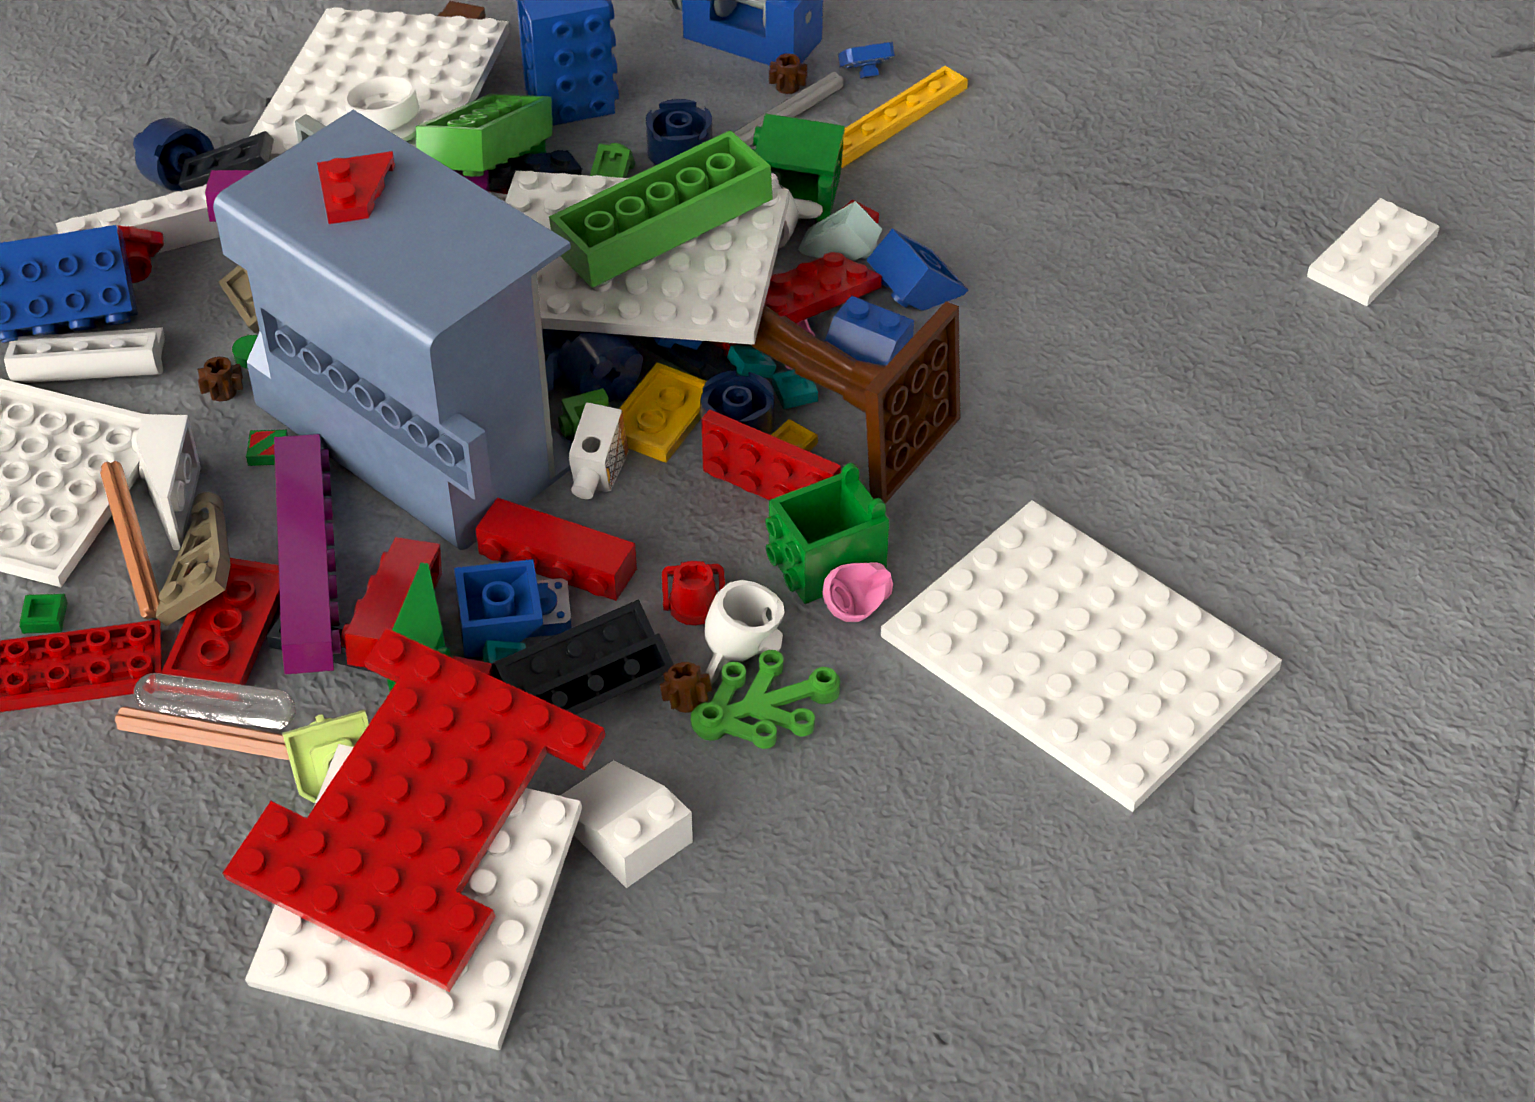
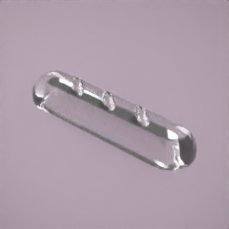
M149 673L141 677L134 688L133 697L141 709L177 716L282 729L293 721L296 714L294 699L287 692L279 689L161 673Z

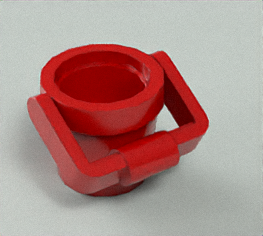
M117 225L123 232L132 283L141 282L151 273L152 264L150 257H154L164 246L163 233L133 226Z
M704 561L681 562L677 566H666L662 570L663 611H669L670 609L671 615L678 622L685 625L697 626L705 624L710 606L718 593L713 574H718L720 591L725 587L724 568L720 564H705ZM668 576H673L672 591L669 597Z

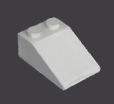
M143 414L139 429L134 430L132 434V448L134 452L139 453L140 477L146 479L149 494L173 550H180L201 470L188 415Z
M614 760L560 795L581 801L583 808L574 836L626 888L693 842L692 812L664 785Z

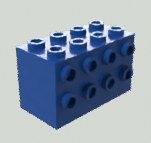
M517 0L525 92L530 96H551L552 126L615 114V100L619 99V91L616 81L613 80V74L618 72V68L611 48L616 46L615 33L613 28L610 27V20L615 18L612 1Z
M117 225L0 243L1 343L17 341L19 337L23 336L22 333L33 332V335L37 336L59 334L58 328L69 326L74 331L95 328L94 322L106 320V323H109V325L130 323V316L138 315L122 230Z

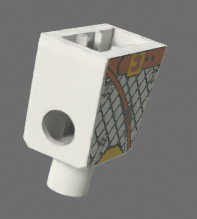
M588 402L585 404L569 452V462L574 482L571 491L581 499H591L595 490L602 492L611 491L623 466L629 448L622 409Z

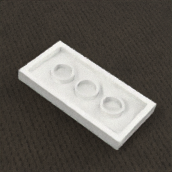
M1380 198L1309 266L1307 277L1368 306L1437 237L1440 226Z

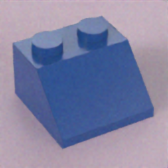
M893 228L866 260L875 272L881 275V284L893 290L891 297L905 308L911 305L924 311L963 296L968 291L965 285L933 250Z
M851 296L834 315L824 342L828 341L858 361L886 366L913 337L914 320Z
M533 559L454 568L464 658L483 657L482 650L486 640L520 643L543 625Z

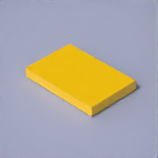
M656 362L619 408L623 412L628 448L667 463L701 419L700 399L703 387L707 381Z

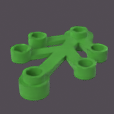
M767 650L759 657V672L743 701L729 705L735 690L743 687L746 683L745 666L739 662H729L722 668V683L712 701L701 703L693 709L690 717L691 726L697 735L704 740H718L727 733L751 741L758 748L768 749L774 746L777 741V728L775 725L790 729L797 736H808L815 728V716L809 709L799 708L789 712L776 707L810 697L819 704L832 703L840 695V678L833 669L819 667L810 674L808 680L767 693L774 678L783 671L782 654L776 650ZM768 662H775L776 664H775V665H767L766 663H768ZM730 674H738L739 676H737V677H730V676H728V675H730ZM750 716L762 721L755 723L753 726L738 719ZM801 720H804V721H807L808 723H807V724H799V723H797V722H798V721H801ZM760 733H768V734H770V735H769V736H766V737H763V736H760L759 734H760Z

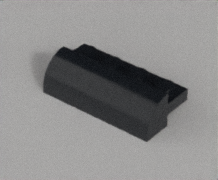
M639 599L492 663L499 680L575 715L664 676V673L668 672L670 667L674 665L660 633H654Z

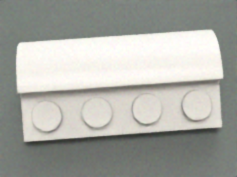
M163 327L22 336L17 341L9 342L4 362L9 379L20 384L158 375L163 372L161 360L165 342Z

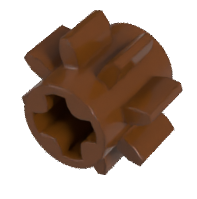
M782 54L777 57L776 62H770L769 84H776V89L780 93L793 94L799 90L800 86H806L807 64H800L798 56Z
M213 357L205 362L204 368H198L200 393L206 394L209 392L213 401H228L236 395L237 390H243L241 365L235 364L232 366L229 358Z
M680 662L670 667L668 672L664 673L665 682L659 685L662 700L670 701L671 709H676L682 713H690L699 704L708 702L707 692L712 691L710 675L702 674L699 665L696 666L691 662Z

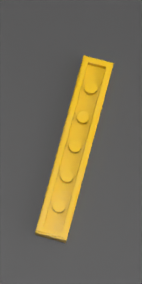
M943 66L847 126L844 133L841 168L968 88V79L947 66Z

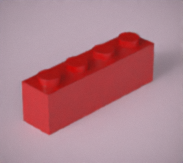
M498 497L475 528L480 555L503 563L533 559L536 574L550 579L563 578L568 581V585L588 591L595 596H603L617 601L637 570L635 543Z
M395 537L388 552L384 551L382 553L379 569L376 575L370 576L363 599L357 600L354 616L350 624L346 623L342 629L341 646L346 648L347 665L367 668L364 660L386 628L393 629L421 562L429 564L435 590L442 576L440 544Z

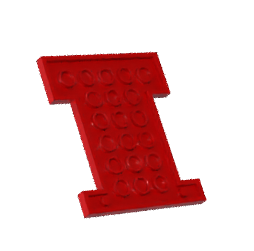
M386 628L364 660V663L368 670L396 682V684L307 818L270 801L223 871V875L226 880L450 992L496 917L493 909L461 894L467 882L547 753L585 770L606 734L604 728Z

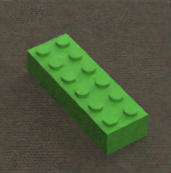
M485 95L415 126L416 148L452 170H462L464 176H481L485 170H492L496 168L497 164L507 163L508 158L518 157L520 152L530 151V147L538 146L541 141L552 136L551 96Z
M729 130L549 216L551 231L571 243V249L562 254L561 257L593 288L772 200L771 166Z

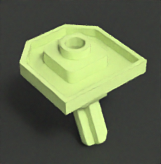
M365 710L333 719L324 718L323 714L315 716L316 721L310 723V725L282 733L300 796L313 803L316 802L338 744L354 747L369 725Z

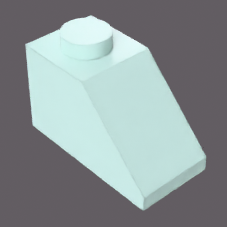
M854 201L808 228L798 250L804 255L822 258L829 252H838L852 261L859 258L866 259L878 246L876 242L882 228Z

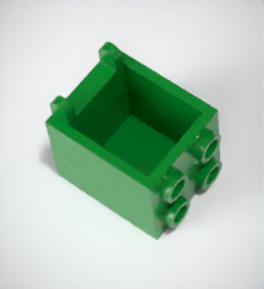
M765 113L762 127L756 126L753 146H756V149L752 150L771 166V173L777 175L779 184L789 189L793 198L816 202L823 207L822 214L813 218L815 219V224H817L832 213L841 176L845 126Z
M848 463L843 467L842 473L769 500V517L765 520L769 533V544H766L767 557L773 566L778 565L783 573L788 589L791 592L796 591L804 604L823 597L824 579L831 570L838 566L850 563L877 562L884 565L887 569L889 519L885 515L886 505L881 498L873 499L859 480L858 467L854 463Z

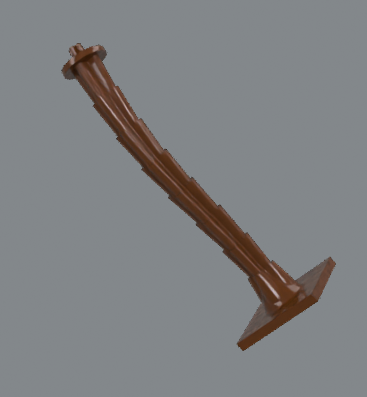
M945 302L885 366L858 361L828 341L822 342L788 317H781L764 304L755 345H752V347L794 369L796 375L842 395L844 401L866 413L870 495L873 499L881 498L886 504L960 420L959 306Z

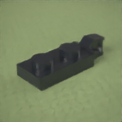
M653 337L647 339L648 350L703 380L708 381L719 373L737 370V367L730 364L729 359L724 356V350L709 341H703L696 350L676 343L669 348L658 345Z

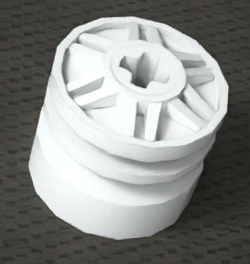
M383 75L363 80L346 91L343 99L347 113L354 109L416 147L415 126L422 124L423 120L418 112L420 107L413 81L402 76Z

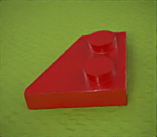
M393 151L317 162L328 224L370 217L375 207V199L380 197L385 188L384 178L387 172H393L395 168Z

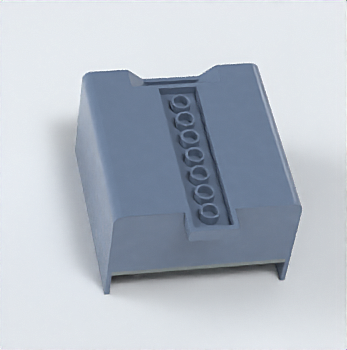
M354 109L327 126L305 114L295 120L298 144L222 190L217 195L213 205L223 255L247 270L260 331L247 360L255 403L298 435L320 434L321 449H328L330 458L456 548L465 550L477 542L475 528L497 497L524 506L571 470L569 452L573 442L553 430L550 423L548 384L546 380L539 305L540 297L537 283V272L571 249V243ZM393 151L395 168L393 172H387L384 178L385 188L380 197L375 199V207L370 217L328 224L317 162Z

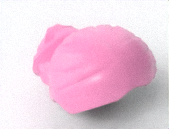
M877 562L850 563L838 566L831 570L824 579L822 591L824 602L834 617L844 622H860L870 616L892 594L893 581L891 573L884 565Z

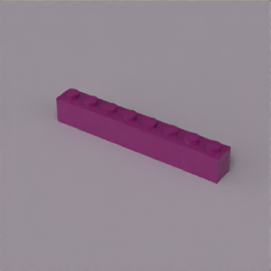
M320 434L274 437L281 645L284 674L334 671L333 654H341L339 629L332 630V626H339L338 602H330V599L338 598L336 575L328 574V572H336L335 549H327V546H335L333 523H326V521L333 520L331 497L324 498V496H331L330 473H323L330 471L329 450L321 449Z

